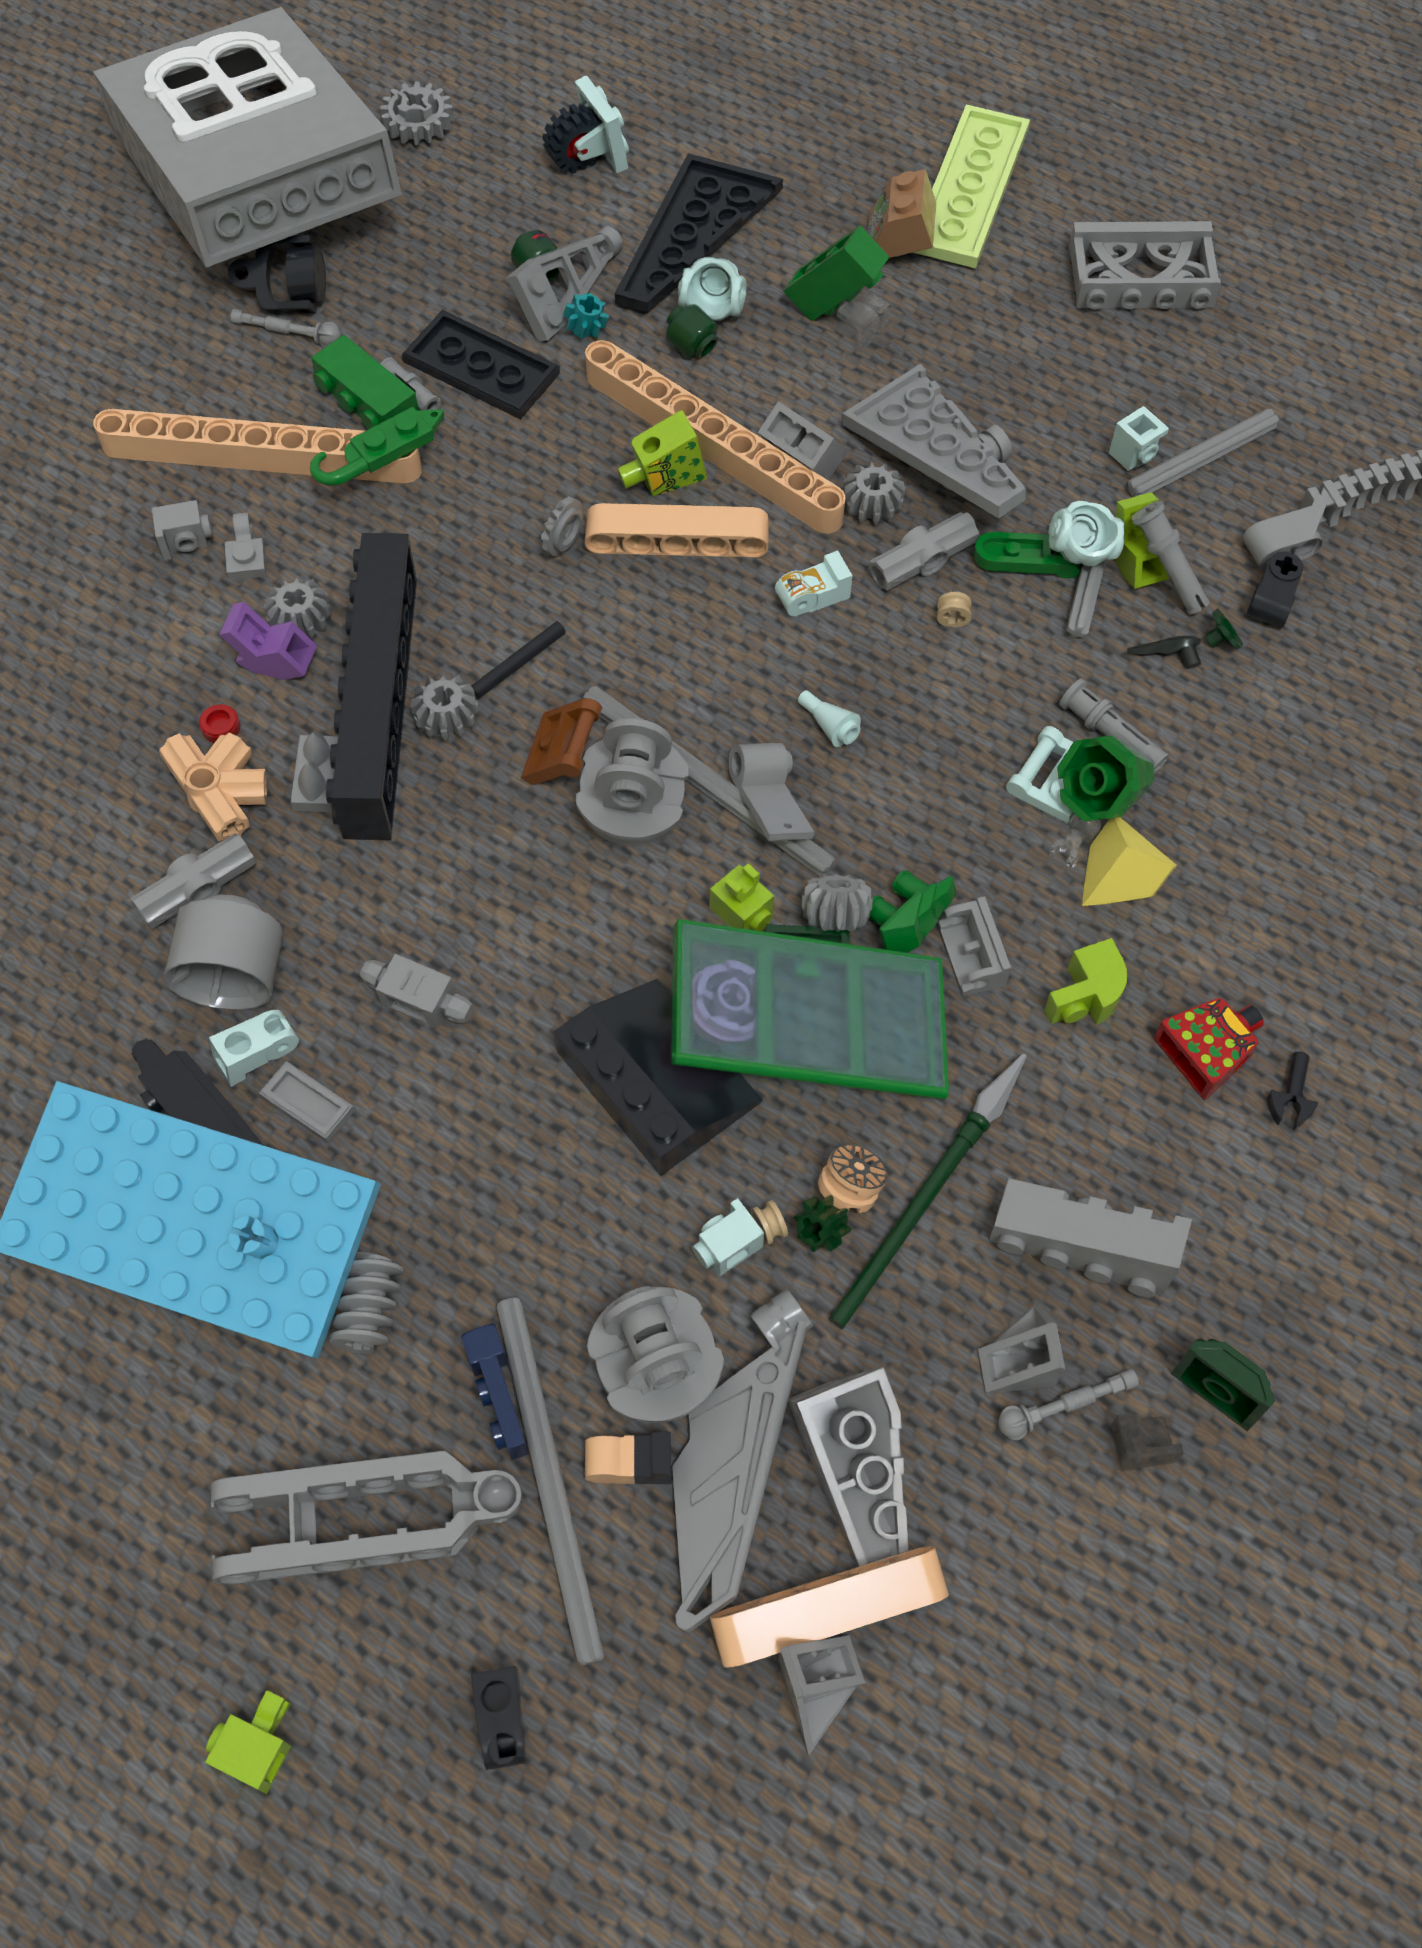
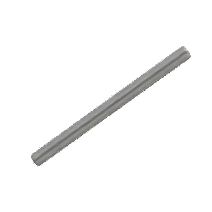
M597 686L591 687L583 696V698H590L601 704L602 710L599 717L609 724L625 718L642 719ZM672 741V747L682 755L689 766V776L686 780L765 836L737 787ZM810 839L788 840L787 843H783L780 840L772 841L818 876L822 874L827 875L834 866L835 858Z
M508 1298L497 1303L501 1329L576 1658L581 1665H590L603 1659L602 1644L523 1306L519 1298Z

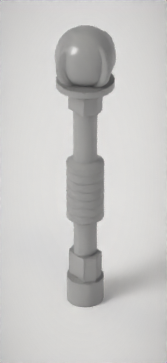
M233 309L230 318L232 323L263 326L266 330L284 334L292 332L314 337L315 343L323 348L341 337L338 327L333 322H325L324 324L319 322L316 327L294 324L291 320L273 316L264 318L246 314L245 311Z
M1130 1369L1108 1378L1105 1383L1094 1387L1087 1385L1060 1396V1400L1038 1408L1036 1405L1030 1408H1026L1024 1405L1018 1407L1008 1406L999 1417V1429L1009 1439L1020 1440L1027 1432H1032L1033 1425L1040 1423L1045 1417L1061 1411L1069 1413L1095 1403L1096 1398L1109 1393L1114 1395L1138 1387L1137 1375L1134 1370Z

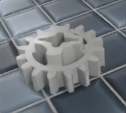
M415 82L414 87L409 88L404 83L402 84L401 91L391 89V97H383V105L380 106L383 126L390 132L392 139L400 136L401 143L403 144L409 139H413L415 145H419L420 139H425L428 143H432V136L435 135L442 138L444 137L443 129H451L450 121L454 120L450 96H444L442 88L433 91L431 83L425 87H420L419 82Z

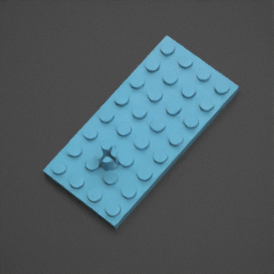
M56 1081L0 1220V1253L318 1359L381 1184L369 1178Z

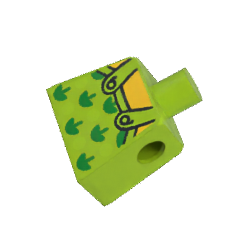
M683 410L676 412L634 437L631 441V446L636 460L617 468L625 489L645 481L651 495L654 497L707 479L697 435Z

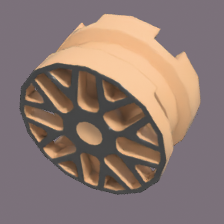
M844 1144L837 1146L831 1152L827 1165L819 1175L818 1186L824 1198L829 1195L833 1196V1206L836 1208H847L848 1210L849 1208H857L858 1213L867 1212L875 1204L878 1193L887 1182L888 1172L882 1160L869 1149L859 1145ZM856 1152H859L860 1159L855 1157ZM871 1160H873V1161L875 1162V1163H873L872 1165H868V1164L866 1163V1162H869V1161H871Z

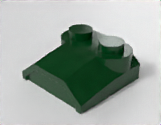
M1202 1339L1195 1340L1171 1372V1375L1245 1431H1248L1275 1401L1265 1371L1226 1342H1218L1214 1339H1208L1207 1341Z

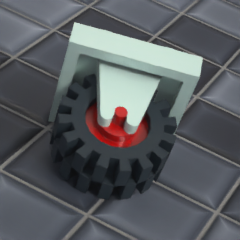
M587 75L576 80L575 85L579 106L571 104L569 105V111L563 107L559 110L561 115L558 118L555 114L550 118L553 124H546L544 129L547 134L542 136V140L545 142L543 144L545 150L556 165L566 173L569 170L571 174L577 172L578 167L581 171L585 170L588 163L592 167L596 164L594 161L596 156L599 158L604 156L616 173L628 169L626 153L629 152V147L621 132V128L624 127V121L619 110L616 107L611 108L603 89L600 86L595 87Z

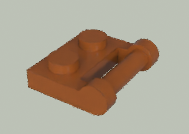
M583 698L544 712L521 778L531 785H536L563 775L573 778L580 776L584 764L581 758L593 722L599 719L602 710L601 704L596 700Z

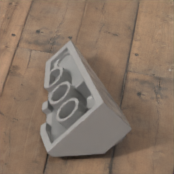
M879 1367L830 1381L789 1398L788 1404L802 1441L857 1567L909 1551L907 1515L903 1500L902 1483L904 1463L900 1449L899 1429H901V1412L884 1368Z

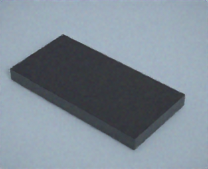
M443 309L402 353L404 363L520 420L560 374L559 365Z

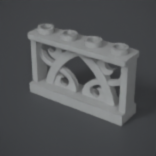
M1074 222L1068 249L1072 261L1076 308L1168 309L1194 307L1202 309L1205 307H1215L1221 288V280L1218 277L1212 242V222ZM1189 256H1199L1200 263L1188 261ZM1085 257H1093L1095 262L1086 266ZM1134 257H1149L1155 263L1167 268L1153 278H1141L1123 266L1130 263ZM1103 270L1099 278H1088L1092 273ZM1189 271L1197 273L1201 278H1195Z

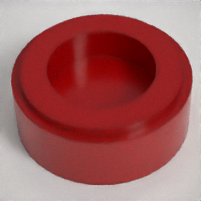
M213 705L204 710L199 718V727L202 735L212 743H215L220 735L231 733L237 736L241 728L237 712L228 705Z

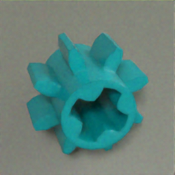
M592 293L580 296L574 294L572 303H566L563 316L569 319L566 329L571 330L581 339L591 335L597 338L600 329L606 327L609 315L603 313L606 303L601 302Z

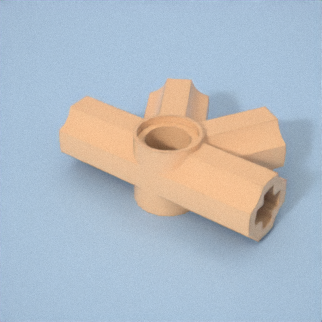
M180 733L168 738L164 746L159 749L162 760L186 793L189 806L201 815L218 841L225 840L234 833L241 837L245 829L249 827L248 818L239 805H266L265 769H242L251 758L252 752L251 748L240 737L231 733L220 735L205 756L190 735L183 736Z

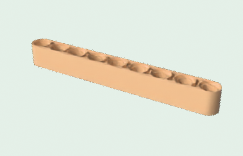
M599 340L588 345L585 351L586 376L591 386L653 426L676 412L683 410L697 435L704 459L814 530L830 534L841 528L843 525L845 494L838 486L613 343Z
M121 409L101 411L96 415L93 422L101 447L109 457L311 475L309 470L310 462L320 452L326 453V458L320 463V469L324 472H333L347 465L344 450L350 442L349 439L364 432L363 430ZM419 449L372 473L367 471L354 479L393 483L413 482L422 473Z

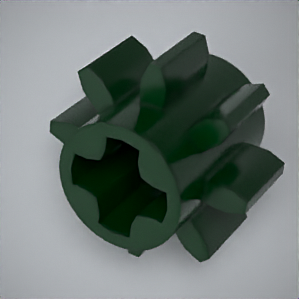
M832 1195L821 1201L816 1196L811 1197L802 1203L804 1210L793 1217L798 1222L797 1238L811 1246V1251L813 1252L824 1245L831 1252L842 1245L841 1238L852 1230L847 1225L848 1209H838L833 1206L834 1198Z

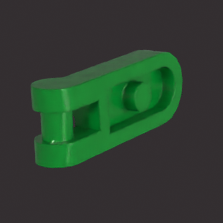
M987 532L982 534L976 541L974 559L985 570L1057 574L1060 578H1075L1079 574V564L1065 560L1060 552L1050 548L1049 534Z

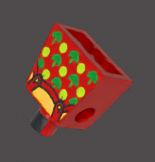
M1216 998L1161 1021L1153 1039L1200 1097L1206 1100L1251 1058L1259 1044L1253 1032L1264 1025V1020L1258 1009L1252 1005H1248L1235 1013L1224 999Z

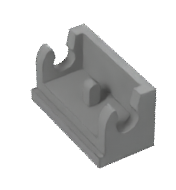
M985 896L977 898L975 901L954 905L945 909L947 918L939 920L937 926L962 996L1006 986L1011 965Z

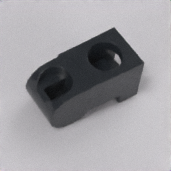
M514 1666L471 1674L478 1736L480 1735L485 1769L491 1770L525 1764L526 1749L518 1668Z

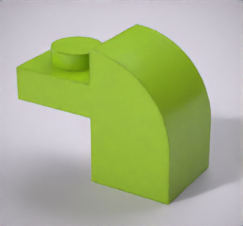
M1152 492L1117 501L1116 517L1124 522V547L1120 556L1114 559L1123 577L1134 589L1169 579L1159 557L1147 550L1146 545L1148 541L1140 526L1134 525L1131 520L1137 511L1153 502L1159 501Z
M1112 938L1073 952L1068 971L1075 984L1050 992L1044 1008L1051 1024L1062 1020L1066 1023L1076 1022L1085 1017L1089 1011L1095 1024L1098 1025L1108 1019L1116 1010L1127 983V968Z

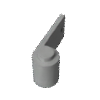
M782 743L734 744L729 754L730 776L767 840H780L783 843H787L788 840L813 839L814 830L785 785L787 774L791 772L793 765L790 751L786 750Z

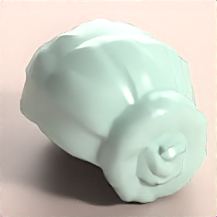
M704 257L695 261L691 268H684L683 277L678 284L679 306L685 308L688 305L696 304L713 321H722L728 316L738 317L741 315L746 298L747 283L744 276L739 275L735 264L722 258Z
M1086 501L1072 502L1068 507L1057 511L1049 524L1050 548L1060 552L1065 560L1074 564L1082 563L1086 566H1096L1105 560H1114L1120 556L1124 547V522L1120 518L1114 517L1110 510L1101 504Z

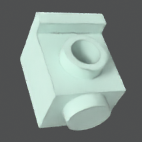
M1143 406L1116 424L1109 454L1128 471L1138 468L1154 458L1159 449V439L1168 434L1169 428Z
M737 1198L730 1203L729 1215L726 1217L722 1214L717 1215L702 1227V1233L699 1234V1242L692 1246V1250L704 1268L708 1269L712 1266L717 1274L721 1276L763 1247L764 1232Z

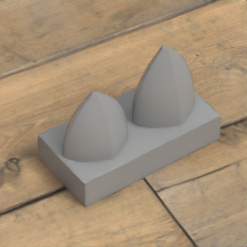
M313 731L310 735L299 736L290 802L293 811L332 812L333 804L327 803L326 782L327 779H333L334 769L330 765V748L332 744H337L338 736H323L318 731Z

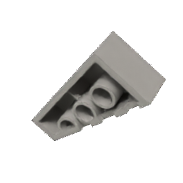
M1009 1178L1000 1201L989 1241L998 1243V1248L1010 1254L1021 1255L1025 1252L1041 1257V1262L1052 1268L1065 1269L1068 1266L1083 1271L1085 1277L1098 1283L1114 1281L1126 1285L1131 1293L1140 1297L1151 1298L1154 1295L1161 1297L1180 1268L1192 1219L1176 1215L1174 1223L1152 1219L1153 1210L1134 1206L1133 1212L1115 1211L1108 1205L1105 1199L1090 1196L1089 1198H1080L1075 1202L1069 1200V1195L1064 1190Z

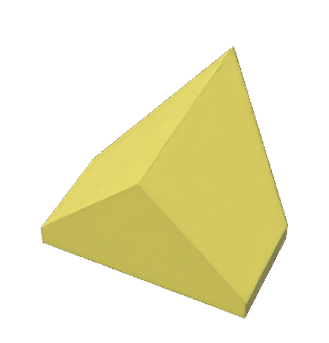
M1110 818L1089 848L1082 906L1110 904L1153 897L1177 865L1122 818Z

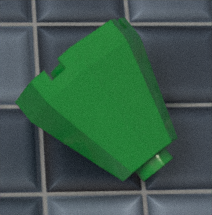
M1114 736L1074 741L1057 767L1058 779L1063 778L1064 789H1060L1061 801L1083 822L1122 817L1146 794L1155 781L1153 763L1143 754Z

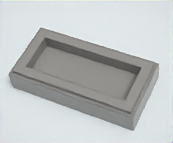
M287 1061L259 1092L261 1099L327 1144L355 1111L353 1105Z

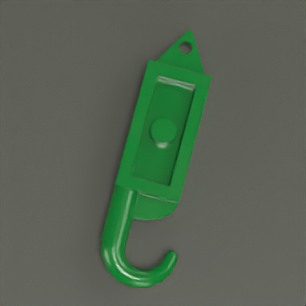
M411 407L349 439L350 442L344 450L347 465L333 472H324L320 469V463L326 458V453L320 452L310 462V473L318 483L326 486L344 484L367 471L372 473L433 441V434L444 419L443 409L416 411L414 407Z

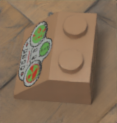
M926 169L914 172L907 171L892 177L869 212L867 233L887 253L889 258L933 248L936 200Z

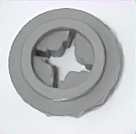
M570 496L563 501L560 500L556 504L555 510L550 511L548 521L544 523L545 530L541 534V539L543 540L542 549L552 556H558L563 551H566L574 543L580 532L583 522V508L579 500Z

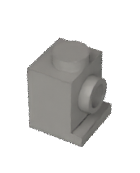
M197 500L151 508L155 536L164 560L171 559V553L190 552L196 548L208 546L207 538L213 537L209 515H201Z

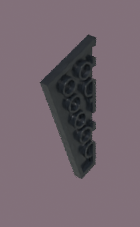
M688 153L615 292V304L648 313L678 286L679 281L683 277L684 268H691L698 259L709 257L772 200L783 189V178Z

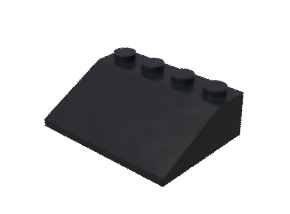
M658 979L594 1004L554 1031L557 1053L660 1176L664 1175L751 1111L763 1100L740 1073L672 1065V995ZM691 1028V1050L723 1054L716 1045L709 1044L700 1039Z

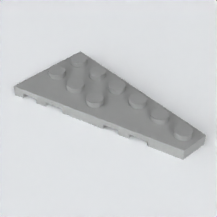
M922 364L917 365L842 413L843 425L997 518L1002 517L1026 500V488L1005 463L997 461L993 456L992 447L987 442H981L977 437L976 428L952 400L944 398L941 394V387L935 380L930 381L928 379L926 369Z

